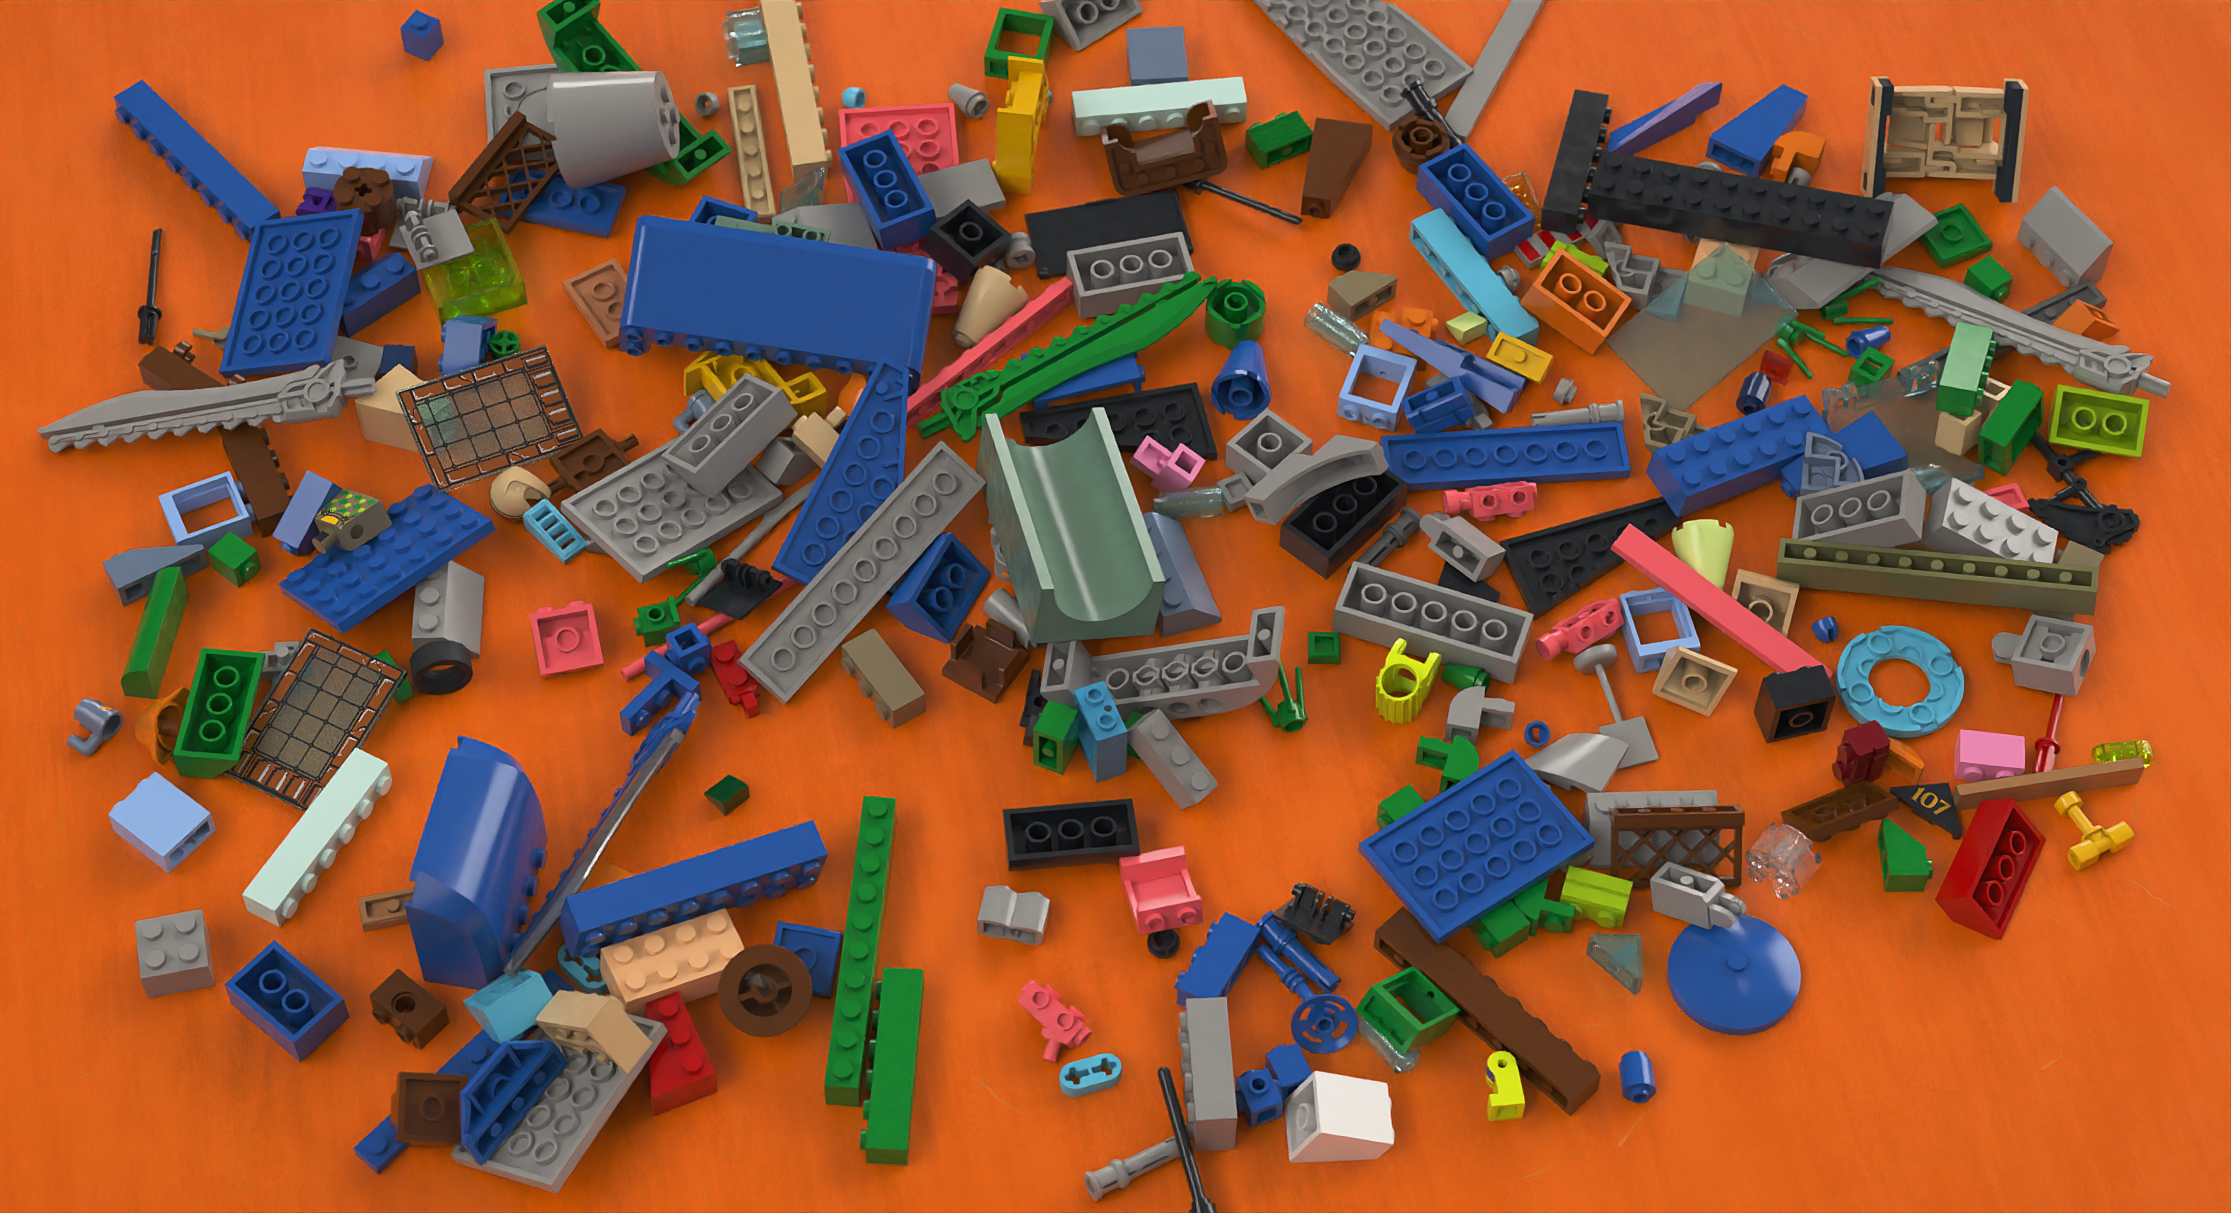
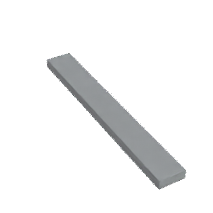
M1512 0L1474 65V74L1466 79L1444 118L1463 143L1467 141L1545 0Z

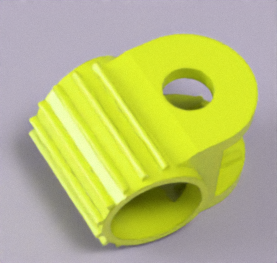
M1401 638L1397 639L1386 658L1385 667L1380 669V675L1376 677V708L1379 709V716L1382 715L1385 721L1389 720L1393 725L1395 723L1403 725L1404 722H1412L1414 717H1418V711L1422 709V702L1427 698L1436 679L1442 658L1440 654L1435 652L1429 654L1425 664L1408 658L1404 655L1407 641ZM1405 668L1412 672L1416 682L1398 675L1400 669ZM1393 691H1403L1408 693L1409 695L1401 698H1396L1390 696L1388 693Z

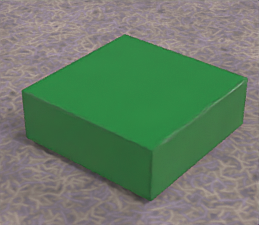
M1308 632V664H1340V632Z

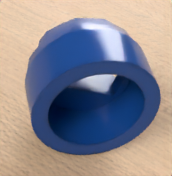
M1835 617L1823 618L1811 626L1815 637L1823 643H1828L1829 639L1834 641L1838 637L1839 628Z
M1541 721L1529 723L1524 731L1526 743L1534 748L1543 747L1550 738L1549 727ZM1533 728H1538L1539 743L1533 740Z

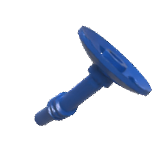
M1265 943L1260 945L1256 953L1280 976V982L1291 993H1297L1303 1000L1294 1011L1291 1019L1292 1035L1298 1045L1312 1053L1328 1054L1336 1052L1349 1044L1355 1036L1358 1027L1357 1014L1350 1002L1334 994L1315 995L1307 986L1305 977H1301V974L1298 971L1296 972L1294 967H1289ZM1326 1001H1332V1002L1338 1003V1004L1341 1005L1345 1010H1342V1011H1341L1340 1008L1337 1007L1335 1004H1332V1003H1329V1002H1326ZM1308 1007L1310 1011L1307 1019L1300 1020L1301 1014ZM1340 1021L1348 1022L1345 1031L1338 1038L1334 1039L1331 1033L1339 1027ZM1307 1031L1312 1037L1322 1039V1042L1312 1041L1302 1033Z

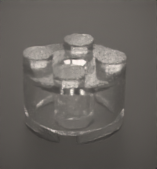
M1774 822L1769 824L1746 852L1745 857L1749 865L1746 873L1756 882L1765 881L1771 885L1774 893L1779 898L1789 900L1791 896L1797 895L1820 868L1822 856L1819 852L1814 855L1810 850L1813 843L1801 832L1783 823L1779 828L1774 827Z

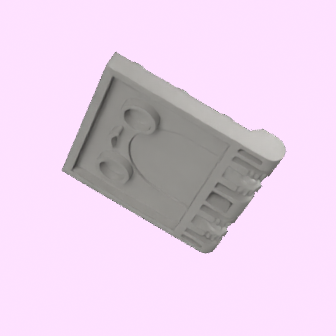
M556 63L484 70L488 144L516 110L526 115L529 123L556 137L554 122L548 123L546 105L549 78L552 74L561 73ZM529 133L522 141L523 147L540 144V139ZM553 149L545 150L547 159L555 158ZM542 151L525 154L526 161L544 159ZM522 155L511 156L506 160V162L523 161Z

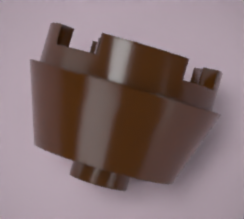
M1418 116L1410 117L1399 124L1392 138V146L1400 165L1406 171L1413 174H1418V167L1449 151L1450 148L1447 131L1436 119L1430 122L1418 120Z

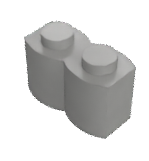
M1004 885L986 887L977 919V932L993 938H1010L1020 943L1041 945L1050 911V899L1035 891L1017 893Z

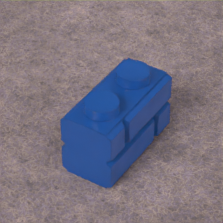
M1458 376L1402 400L1407 420L1416 434L1441 432L1453 425L1464 424L1469 418L1475 416L1471 399Z

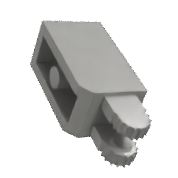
M1668 861L1650 879L1654 911L1706 929H1710L1713 925L1723 926L1727 929L1731 928L1736 922L1735 916H1742L1747 908L1744 901L1740 898L1725 893L1724 884L1718 878Z

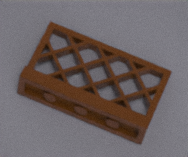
M516 110L448 192L452 205L457 206L458 213L461 214L465 211L509 235L560 172L556 158L547 160L545 151L553 149L551 141H555L557 138L529 123L526 115ZM531 133L540 139V144L523 147L522 141ZM542 151L543 161L526 162L525 154ZM522 155L523 164L506 167L505 162L509 157ZM546 168L547 173L543 178L530 180V170ZM526 173L527 181L514 184L509 183L508 174ZM505 175L507 185L489 188L488 182L492 177ZM529 188L530 194L526 199L513 201L512 191ZM508 192L510 202L492 204L491 195ZM488 196L490 206L477 208L471 205L475 198ZM512 209L513 215L506 223L495 218L494 212Z
M1739 804L1609 807V820L1611 822L1610 876L1618 878V868L1629 859L1639 870L1630 879L1625 880L1633 882L1632 888L1651 887L1650 879L1653 876L1648 870L1660 858L1665 863L1667 861L1670 862L1664 854L1678 842L1688 854L1677 865L1684 867L1694 858L1704 867L1701 873H1710L1713 877L1718 878L1724 886L1741 885L1743 825H1745V812ZM1704 829L1712 830L1709 833H1707ZM1722 829H1734V840L1725 849L1713 839ZM1665 830L1672 838L1658 850L1648 839L1656 831ZM1671 830H1680V831H1679L1677 834H1675V833L1672 832ZM1689 830H1699L1705 837L1691 850L1681 838ZM1619 831H1633L1640 838L1627 851L1618 844ZM1639 831L1647 832L1644 835H1642ZM1710 841L1720 853L1707 865L1696 854ZM1645 843L1656 854L1642 867L1631 855ZM1733 849L1734 858L1729 854ZM1618 850H1619L1621 853H1623V855H1622L1619 859H1618ZM1727 857L1733 863V876L1719 877L1712 869Z

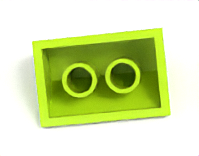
M2058 384L2052 395L2048 420V443L2140 459L2150 400Z

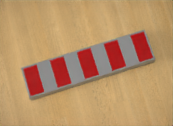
M1587 208L1584 223L1578 224L1575 235L1541 230L1527 240L1515 245L1513 251L1530 270L1542 263L1556 240L1564 244H1573L1576 247L1588 242L1586 237L1600 219L1588 217ZM1611 221L1615 228L1624 224Z

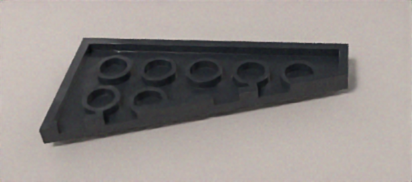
M1662 496L1499 541V545L1507 550L1503 559L1529 613L1534 614L1533 621H1535L1626 561L1610 548L1629 523L1656 542L1670 533L1674 527H1679L1682 517L1677 518Z

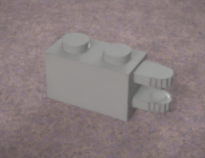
M1436 511L1430 515L1422 516L1419 526L1423 532L1425 531L1432 538L1428 546L1431 550L1474 582L1494 575L1507 550L1461 516L1451 518L1447 514L1445 515L1444 512Z

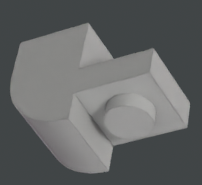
M1475 686L1462 690L1453 698L1450 704L1444 741L1453 742L1454 736L1457 734L1467 739L1473 746H1476L1479 725L1511 730L1515 702H1509L1502 698L1492 699L1484 697V686Z

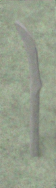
M817 479L798 489L773 510L764 513L762 522L721 563L729 558L736 559L739 562L784 517L806 501ZM721 563L685 597L688 605L693 607L698 600L706 595L724 577Z

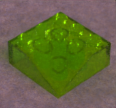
M496 217L464 227L475 253L420 271L441 328L447 323V320L461 314L486 317L528 304L524 280Z

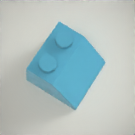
M522 966L515 979H512L505 973L465 999L463 1003L490 1038L502 1044L504 1041H518L524 1035L523 1031L532 1025L538 1026L534 1019L553 996L539 973Z

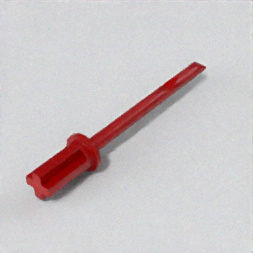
M2055 693L2046 735L2035 742L2037 753L2032 773L2052 771L2055 756L2061 750V745L2055 740V735L2065 696L2063 694Z

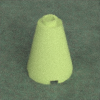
M1713 519L1684 522L1683 528L1678 531L1677 527H1674L1671 534L1677 558L1723 591L1734 540L1733 527L1726 523L1727 528L1719 526V521Z

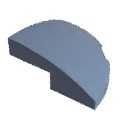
M1807 432L1800 496L1864 481L1862 469L1855 458H1852L1850 462L1847 456L1841 452V444L1826 436Z

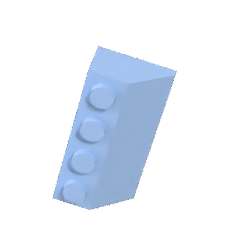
M318 146L308 149L302 175L306 189L312 187L333 192L337 180L348 167H368L384 170L389 174L392 181L396 202L398 199H403L404 196H407L411 199H418L420 203L426 191L433 164V156Z

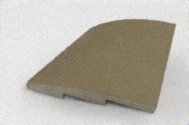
M1641 393L1640 395L1645 447L1652 454L1654 450L1713 429L1712 427L1698 424L1697 415L1668 408L1667 399L1646 393Z

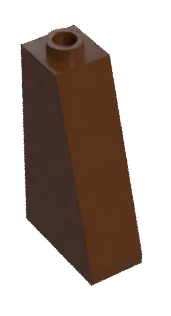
M1316 117L1302 194L1301 215L1322 218L1331 217L1371 148L1373 125Z

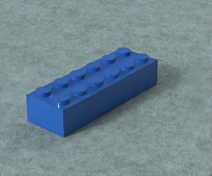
M1803 394L1654 450L1646 474L1677 518L1781 479L1780 469L1804 454L1807 432L1817 433L1828 438L1833 436L1834 433L1806 395Z

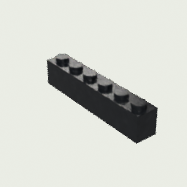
M1575 89L1543 204L1540 229L1575 235L1578 224L1584 223L1586 207H1583V203L1588 204V193L1590 190L1588 184H1592L1597 170L1594 163L1599 164L1602 154V147L1599 146V143L1605 144L1607 127H1604V124H1610L1613 107H1608L1609 95Z

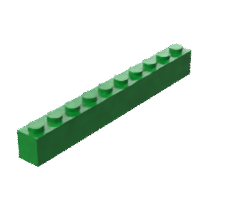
M863 797L824 1082L825 1101L828 1105L860 1107L897 824L896 798Z

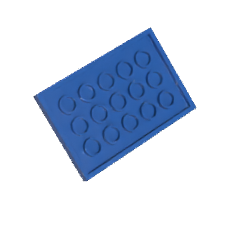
M360 209L256 221L219 370L225 378H232L235 374L250 376L304 370L313 365H319L322 368L331 363L365 216Z
M428 483L415 489L413 494L401 502L394 503L389 507L386 512L392 525L353 551L334 546L325 554H318L310 563L299 570L291 572L278 585L284 595L343 634L492 533L495 528L490 519Z
M1513 749L1360 842L1358 851L1435 942L1440 944L1594 848L1595 840Z

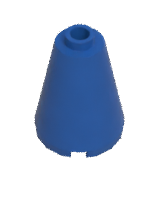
M1253 340L1238 342L1214 380L1210 395L1213 405L1220 413L1224 415L1225 412L1232 414L1234 419L1251 420L1262 413L1270 404V383L1263 348L1259 343Z

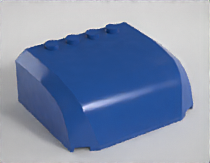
M459 735L457 737L458 748H451L447 755L411 868L409 881L416 882L413 899L409 902L405 901L404 906L424 981L481 990L505 974L503 971L505 962L503 960L518 943L517 939L521 935L522 925H527L529 921L530 906L528 904L530 897H535L539 885L537 874L538 870L544 869L546 864L547 850H545L548 838L540 801L521 763L509 753L495 746Z

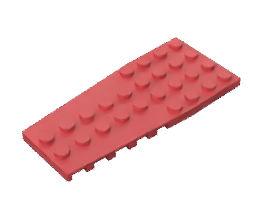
M954 103L839 109L841 148L892 129L917 176L959 165ZM843 175L847 203H858ZM873 232V235H874L876 244H877V246H878V249L883 251L882 247L880 246V244H879V242H878V240H877V238H876V236H875V234H874V232ZM927 236L889 251L922 256L934 260L923 250ZM935 261L937 263V274L932 314L956 313L958 279Z

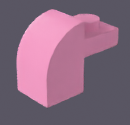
M1147 435L1129 462L1153 479L1150 483L1151 486L1166 493L1177 494L1183 492L1192 483L1206 460L1182 443L1172 453Z

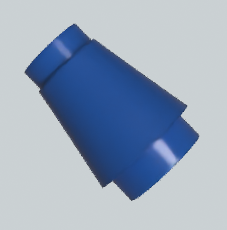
M1884 325L1853 331L1846 339L1847 351L1853 358L1859 359L1868 346L1877 350L1888 342L1891 338L1890 331Z

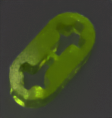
M2142 740L2104 743L2096 746L2091 751L2093 764L2142 757L2143 763L2147 767L2154 761L2151 744Z

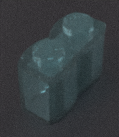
M759 7L726 12V21L721 22L724 39L730 38V42H726L728 59L734 58L736 67L770 61Z

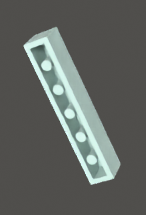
M1231 77L1072 92V116L1076 137L1101 135L1100 127L1117 123L1125 125L1130 132L1189 127L1187 122L1189 108L1198 102L1212 99L1219 124L1244 122L1247 115V98L1243 78Z
M358 748L353 750L242 893L247 911L278 927H281L287 918H291L295 914L298 903L306 893H310L314 889L317 878L323 870L333 864L336 853L343 844L350 842L356 827L362 819H367L371 814L375 802L381 795H385L389 791L392 777L388 763Z

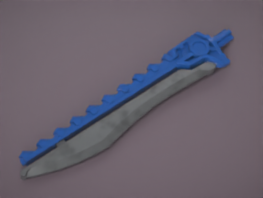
M689 691L684 693L674 710L669 712L651 728V731L629 761L631 768L627 773L629 777L623 786L614 792L615 798L609 807L601 812L602 818L596 827L587 833L588 839L582 848L576 850L573 854L575 858L568 869L563 870L560 874L561 880L555 889L546 895V902L540 911H537L531 919L533 921L525 933L523 932L518 937V943L512 952L504 958L503 962H505L503 971L512 979L517 977L521 967L559 921L565 897L580 892L596 863L652 778L666 764L684 740L694 718L697 716L695 711L701 704L698 700L700 697L696 693L691 694Z

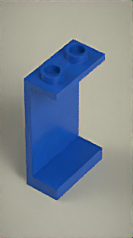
M1029 353L1022 354L1021 360L1027 358ZM1138 353L1103 364L1061 383L1031 401L1033 409L1048 408L1047 402L1132 383L1135 393L1141 392V383L1146 382L1142 364L1137 365L1135 359H1138Z

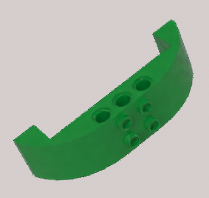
M554 0L537 11V18L543 38L561 73L643 71L598 21L601 5L599 0ZM680 112V122L678 123L679 152L677 158L645 168L654 177L671 185L687 184L732 152L729 145L714 129L701 136Z

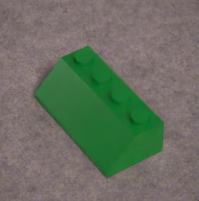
M201 648L173 752L180 776L212 779L238 765L266 658L265 653Z

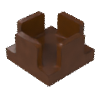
M992 618L987 621L986 629L979 625L973 628V625L966 623L950 644L951 657L942 668V676L996 704L1030 660V654L1016 645V632Z
M399 1072L397 1074L396 1092L391 1095L390 1129H395L394 1142L407 1143V1147L422 1148L462 1145L460 1092L468 1084V1075Z

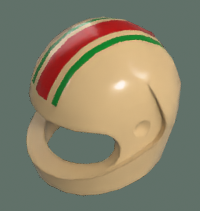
M512 466L499 474L492 482L489 489V500L493 510L499 516L507 520L517 521L522 520L523 514L531 508L526 500L530 499L539 502L544 498L549 500L552 492L542 480L520 467Z

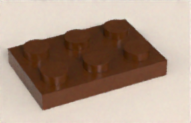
M1862 780L1781 812L1784 825L1813 842H1824L1839 832L1852 831L1859 828L1862 823L1887 817L1888 813L1899 809V804L1896 796L1867 780Z

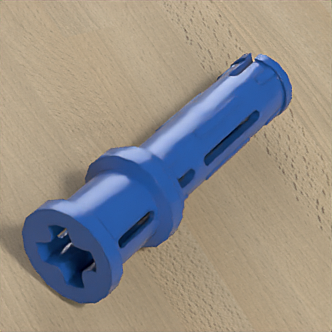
M1273 911L1266 913L1255 925L1260 928V936L1273 946V951L1277 955H1285L1305 975L1313 980L1324 993L1331 994L1339 986L1341 978L1327 968L1324 963L1298 941L1297 933L1294 930H1288L1277 919L1271 917L1274 913Z

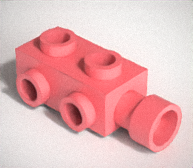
M1526 481L1491 486H1477L1465 489V492H1457V490L1443 491V507L1447 515L1460 514V511L1467 510L1468 514L1474 518L1477 517V521L1496 519L1495 515L1507 513V517H1520L1526 515L1525 511L1534 510V501H1537L1538 498L1535 482L1527 483Z
M1614 597L1608 600L1599 599L1590 605L1583 606L1579 612L1566 620H1560L1556 626L1551 628L1552 634L1546 633L1535 640V647L1539 655L1546 661L1557 657L1561 651L1577 655L1591 648V644L1599 639L1603 640L1613 636L1616 633L1615 630L1625 624L1621 614L1622 607Z

